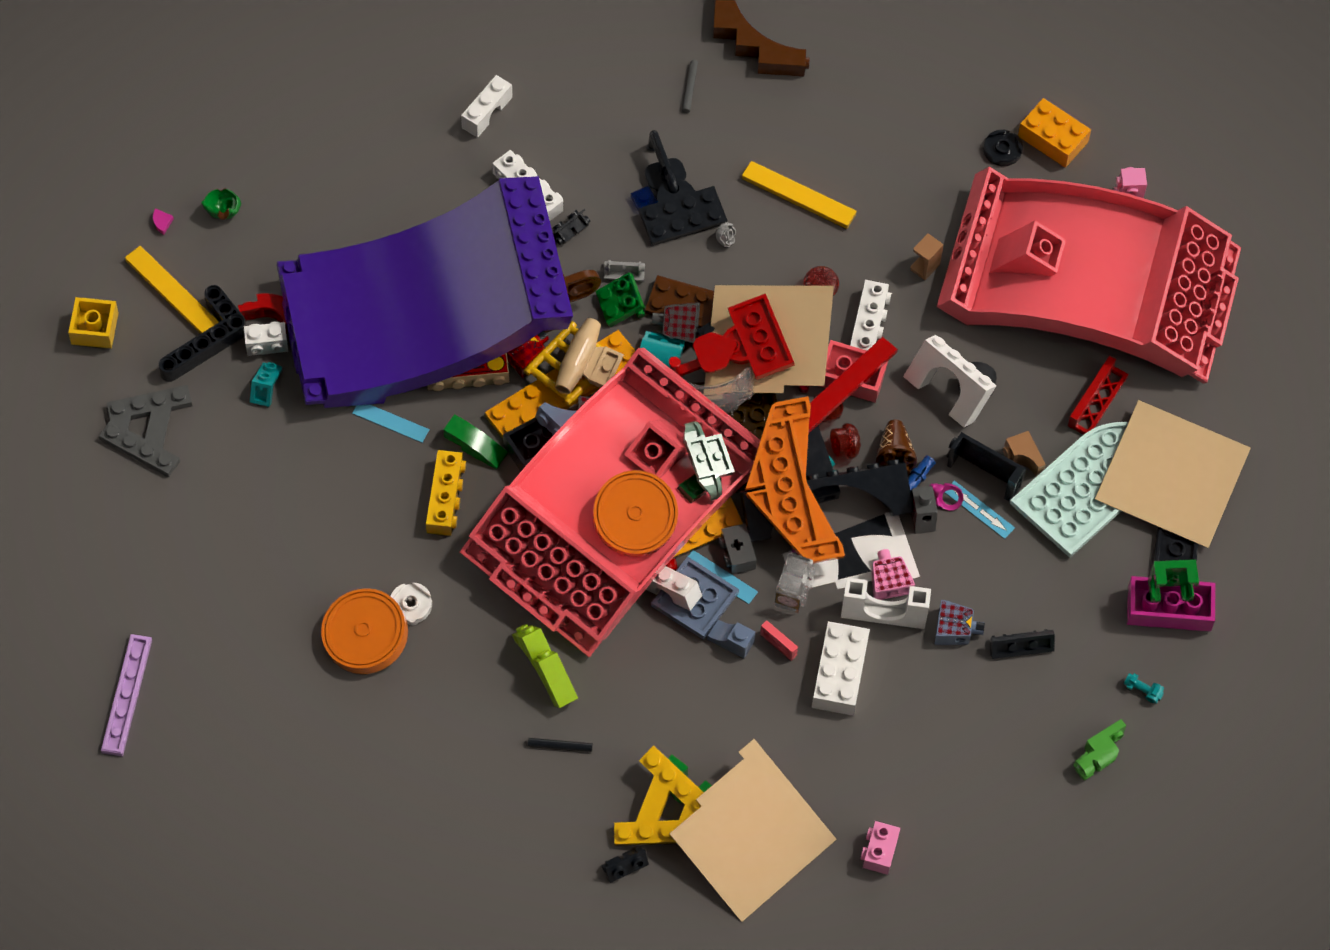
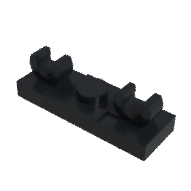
M1044 629V631L1040 632L1035 630L1027 633L1003 634V636L995 637L994 635L991 637L992 659L1055 651V634L1053 630Z

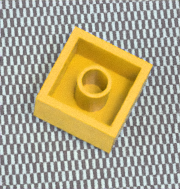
M75 297L68 332L71 345L112 349L119 314L116 301Z

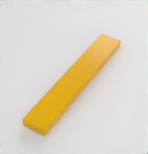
M753 161L749 163L742 174L743 180L845 229H848L856 216V210Z
M141 246L125 257V261L200 334L219 323Z

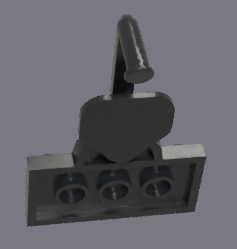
M652 130L649 134L647 149L655 151L659 162L646 167L645 177L649 187L658 191L657 203L639 208V213L651 245L655 246L705 231L727 222L728 220L715 187L711 186L695 191L692 185L685 181L687 174L683 163L677 158H667L658 132Z

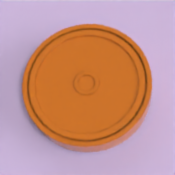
M626 471L610 478L599 490L593 507V522L598 536L610 549L625 556H645L662 548L671 538L678 520V505L671 488L661 478L646 471Z
M357 589L342 595L329 607L322 622L321 637L326 651L339 667L356 674H371L387 668L400 656L407 642L408 625L403 611L391 596L376 589Z

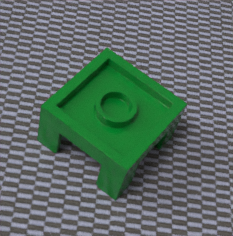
M1196 560L1154 561L1148 577L1150 601H1161L1160 587L1180 586L1182 600L1193 601V584L1194 587L1199 585Z

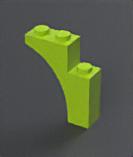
M528 624L518 627L516 629L517 632L512 634V637L532 663L554 706L561 708L578 699L557 652L551 651L541 628L533 625L528 626Z

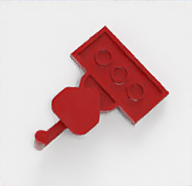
M766 293L728 307V312L734 326L727 329L723 336L710 332L696 338L693 348L698 359L680 365L681 360L678 357L674 356L669 359L670 369L680 377L699 369H703L707 373H714L726 368L729 361L736 364L750 363L756 380L795 366Z

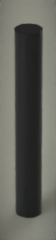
M539 738L528 739V746L589 752H592L593 743Z

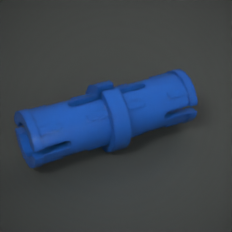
M926 455L920 464L912 469L911 475L908 478L910 492L920 482H924L927 473L936 464L935 460L930 456Z

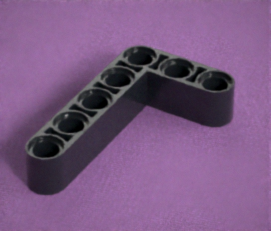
M211 285L204 291L207 308L219 323L160 359L159 370L164 381L172 382L245 337L244 326H246L244 316L219 286Z

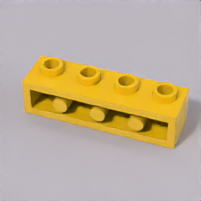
M438 450L426 520V533L451 536L452 529L457 527L458 517L455 516V510L460 508L458 491L462 492L463 479L460 478L461 473H465L466 461H463V453Z

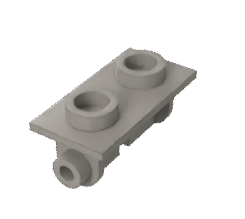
M609 260L604 263V279L616 280L630 272L633 274L635 281H644L645 263H641V261L635 263Z

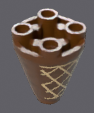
M893 419L885 427L876 455V463L878 462L880 466L887 464L888 460L899 459V462L906 463L907 475L909 476L910 471L917 465V456L903 422Z

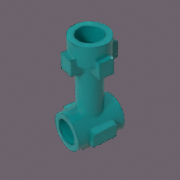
M1129 673L1124 681V685L1127 686L1126 688L1132 690L1134 687L1146 693V700L1153 704H1157L1164 694L1163 686L1158 683H1153L1152 686H1149L1137 680L1139 675Z

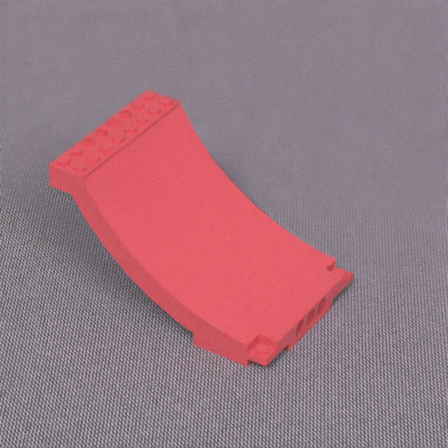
M987 167L974 176L937 308L967 326L999 325L1023 327L1089 340L1147 360L1180 377L1190 375L1205 384L1208 382L1215 350L1217 347L1222 346L1239 279L1234 274L1241 247L1231 241L1232 235L1187 206L1176 210L1131 194L1066 181L1007 178L993 168Z
M638 348L624 368L588 399L540 449L513 482L503 488L470 533V538L460 550V553L490 577V581L553 632L557 631L586 656L591 657L600 643L609 636L670 560L700 527L736 491L748 482L760 439L648 350ZM698 422L702 427L705 437L721 434L735 472L732 475L721 477L722 495L716 500L711 501L710 495L707 492L693 503H690L677 489L679 484L695 474L686 446L683 443L685 423ZM632 470L646 471L661 478L671 488L678 505V520L669 541L656 552L638 557L625 556L610 549L598 536L593 522L594 502L601 487L613 476Z

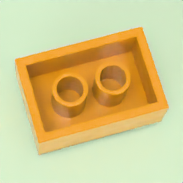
M1043 98L1020 123L1018 136L1066 168L1089 142L1091 129Z

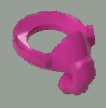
M934 483L929 485L933 487L938 507L940 506L945 510L951 511L958 509L962 505L964 500L963 493L957 486L950 483H944L943 485ZM947 490H954L959 496L958 501L953 505L946 504L942 499L943 493Z

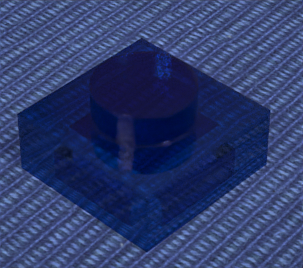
M649 186L631 193V199L638 211L641 207L657 203Z

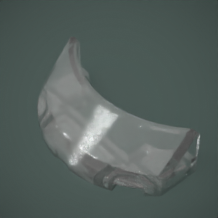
M749 367L745 368L733 379L721 384L710 386L691 385L723 411L730 413L738 409L739 405L753 396V373Z

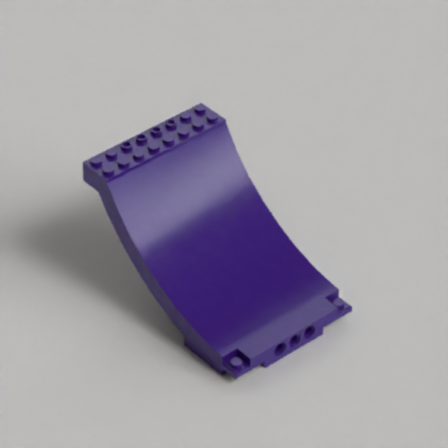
M539 176L499 178L496 183L469 201L420 225L353 246L300 254L297 260L277 261L276 264L283 295L282 306L296 374L300 376L305 405L323 404L324 408L384 404L387 396L440 382L496 359L527 342L542 331L568 329L573 318Z

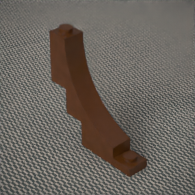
M715 0L713 38L735 39V56L759 57L758 74L804 77L805 69H809L810 57H806V49L779 44L759 33L744 18L735 0Z

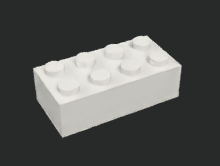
M828 621L812 708L854 716L870 629Z

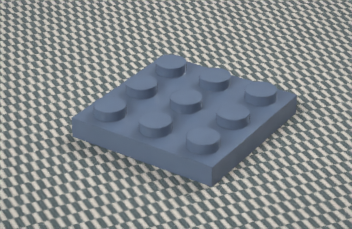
M687 556L676 571L696 580L702 597L689 611L673 603L670 595L661 590L652 601L651 607L704 640L717 620L720 619L739 594V589Z

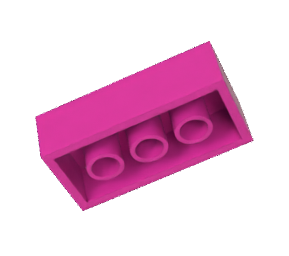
M1131 576L1128 585L1127 625L1211 632L1215 623V583L1199 582L1197 587H1194L1193 584V601L1182 600L1180 586L1160 587L1161 601L1151 602L1148 577Z

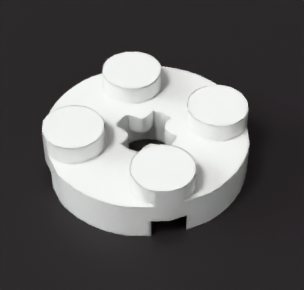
M419 583L401 584L391 594V597L403 611L407 624L411 626L417 625L426 619L431 612L432 599L430 592ZM415 600V606L408 607L406 601Z

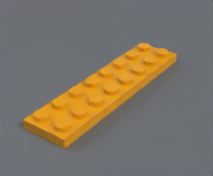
M619 330L597 342L602 347L606 346L624 354L615 375L624 368L636 351ZM554 369L547 373L546 376L556 382L559 371ZM537 379L487 410L485 417L503 439V434L535 418L539 406L544 402L567 410L578 403V398L568 406L564 402L565 399ZM591 384L580 396L587 397L600 388Z

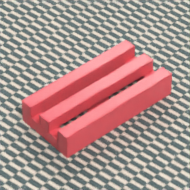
M766 620L761 625L760 635L792 661L797 656L798 646Z

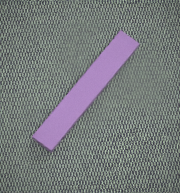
M130 635L101 748L103 754L123 757L152 637Z

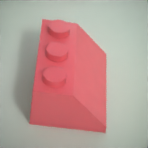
M830 340L827 353L825 384L820 387L827 388L867 350ZM888 361L851 396L876 403Z

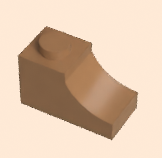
M1029 431L1006 439L1003 448L1005 457L1017 464L1026 466L1036 477L1045 470L1046 464Z

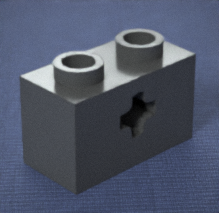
M746 524L723 528L721 530L722 537H718L720 549H724L726 554L724 555L726 568H730L731 574L756 569L757 559Z

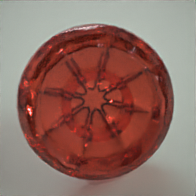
M816 266L806 273L803 285L834 286V296L839 289V278L831 268Z
M845 423L841 428L831 429L830 442L837 457L845 456L850 460L856 458L861 448L860 435L857 428L850 423Z

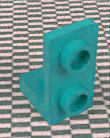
M272 362L262 363L252 380L250 403L270 407L273 386L282 372V366Z

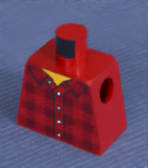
M542 331L527 342L507 352L508 363L522 378L526 376L523 370L545 348L543 344L549 340L546 332Z

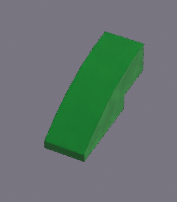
M455 414L443 429L444 438L461 446L463 452L496 470L508 454L492 438Z

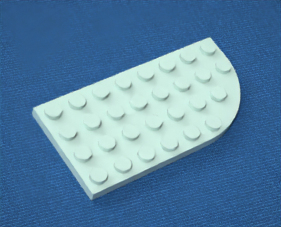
M1129 422L1108 423L1088 431L1010 500V504L1069 558L1121 512L1119 509L1095 500V497Z

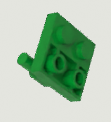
M630 272L595 291L607 325L610 327L634 314L637 315V318L645 316L642 298L634 276Z

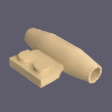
M587 318L574 335L562 360L555 389L562 394H570L582 376L590 384L601 388L614 377L624 354L606 346L596 347L601 324L595 319Z

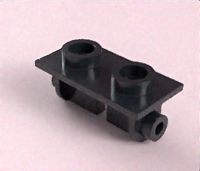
M585 209L581 212L575 210L567 216L569 221L565 224L561 221L552 228L554 230L553 235L555 234L556 236L555 240L559 245L565 244L575 236L571 230L572 228L576 233H579L589 226V217L582 215Z
M634 847L622 854L624 858L622 860L619 856L608 861L606 860L602 868L607 873L609 882H614L649 865L645 849Z

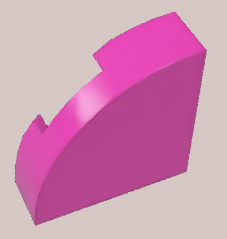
M155 208L153 212L154 225L164 235L174 218L172 215Z

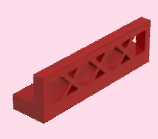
M1111 356L1107 358L1071 414L1068 427L1083 435L1096 428L1129 375L1115 367V358ZM1111 372L1121 377L1119 382H1110L1109 376ZM1109 388L1111 395L1101 398L1099 391ZM1099 404L1101 411L1091 414L1090 405ZM1081 420H1090L1091 426L1088 430L1078 425Z

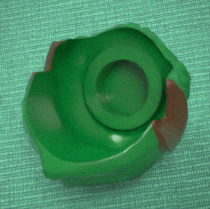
M226 188L212 190L201 202L203 208L210 216L221 220L235 216L242 204L240 198Z

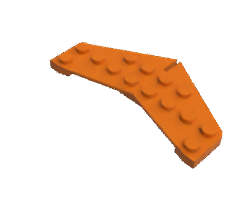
M807 396L776 402L771 406L745 491L764 487V490L747 492L746 496L806 563L814 564L844 558L845 553L843 545L832 530L806 480L811 408L809 397Z

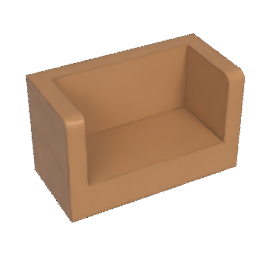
M927 233L914 247L913 251L920 257L911 265L910 270L926 280L940 265L944 244Z

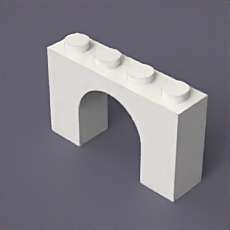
M934 335L926 339L903 377L917 389H920L930 383L939 367L951 370L959 380L961 391L949 416L963 427L974 423L996 388V385L988 376L978 371L972 363L966 361L958 351L949 347L942 338Z
M846 578L841 618L925 629L931 589L910 586L906 599L901 601H882L871 597L866 592L868 580Z

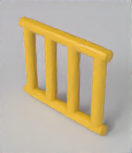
M571 321L568 329H563L523 370L526 375H533L565 399L564 402L568 406L591 384L586 378L584 380L580 378L576 384L578 386L571 394H562L555 389L556 382L538 370L537 367L543 361H546L559 371L561 362L550 354L557 347L565 353L567 352L569 345L563 340L570 333L575 335L579 330L574 321Z

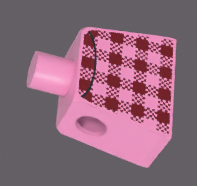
M888 549L880 550L877 553L879 560L874 561L872 564L874 598L883 600L908 595L910 586L915 587V583L903 558L900 556L891 558Z

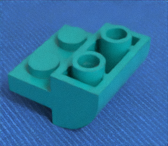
M646 331L640 348H645L670 368L669 359L674 356L681 359L685 341Z

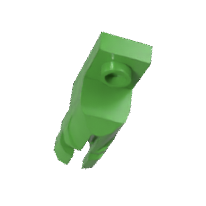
M1122 719L1087 740L1084 748L1086 752L1074 761L1075 770L1083 780L1093 776L1095 770L1100 772L1116 760L1119 749L1114 742L1119 741L1124 736L1126 724Z

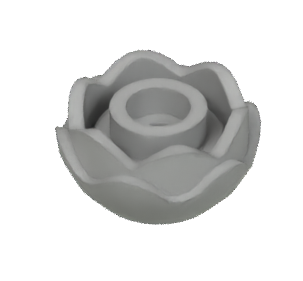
M722 223L716 230V239L724 247H730L735 243L736 229L733 227V224Z

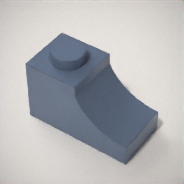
M717 620L708 634L707 640L745 658L755 642L756 632L738 622L736 624H728Z

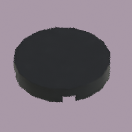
M1005 129L991 132L984 142V155L995 165L1010 166L1021 158L1023 144L1017 134L1010 133L1009 130Z

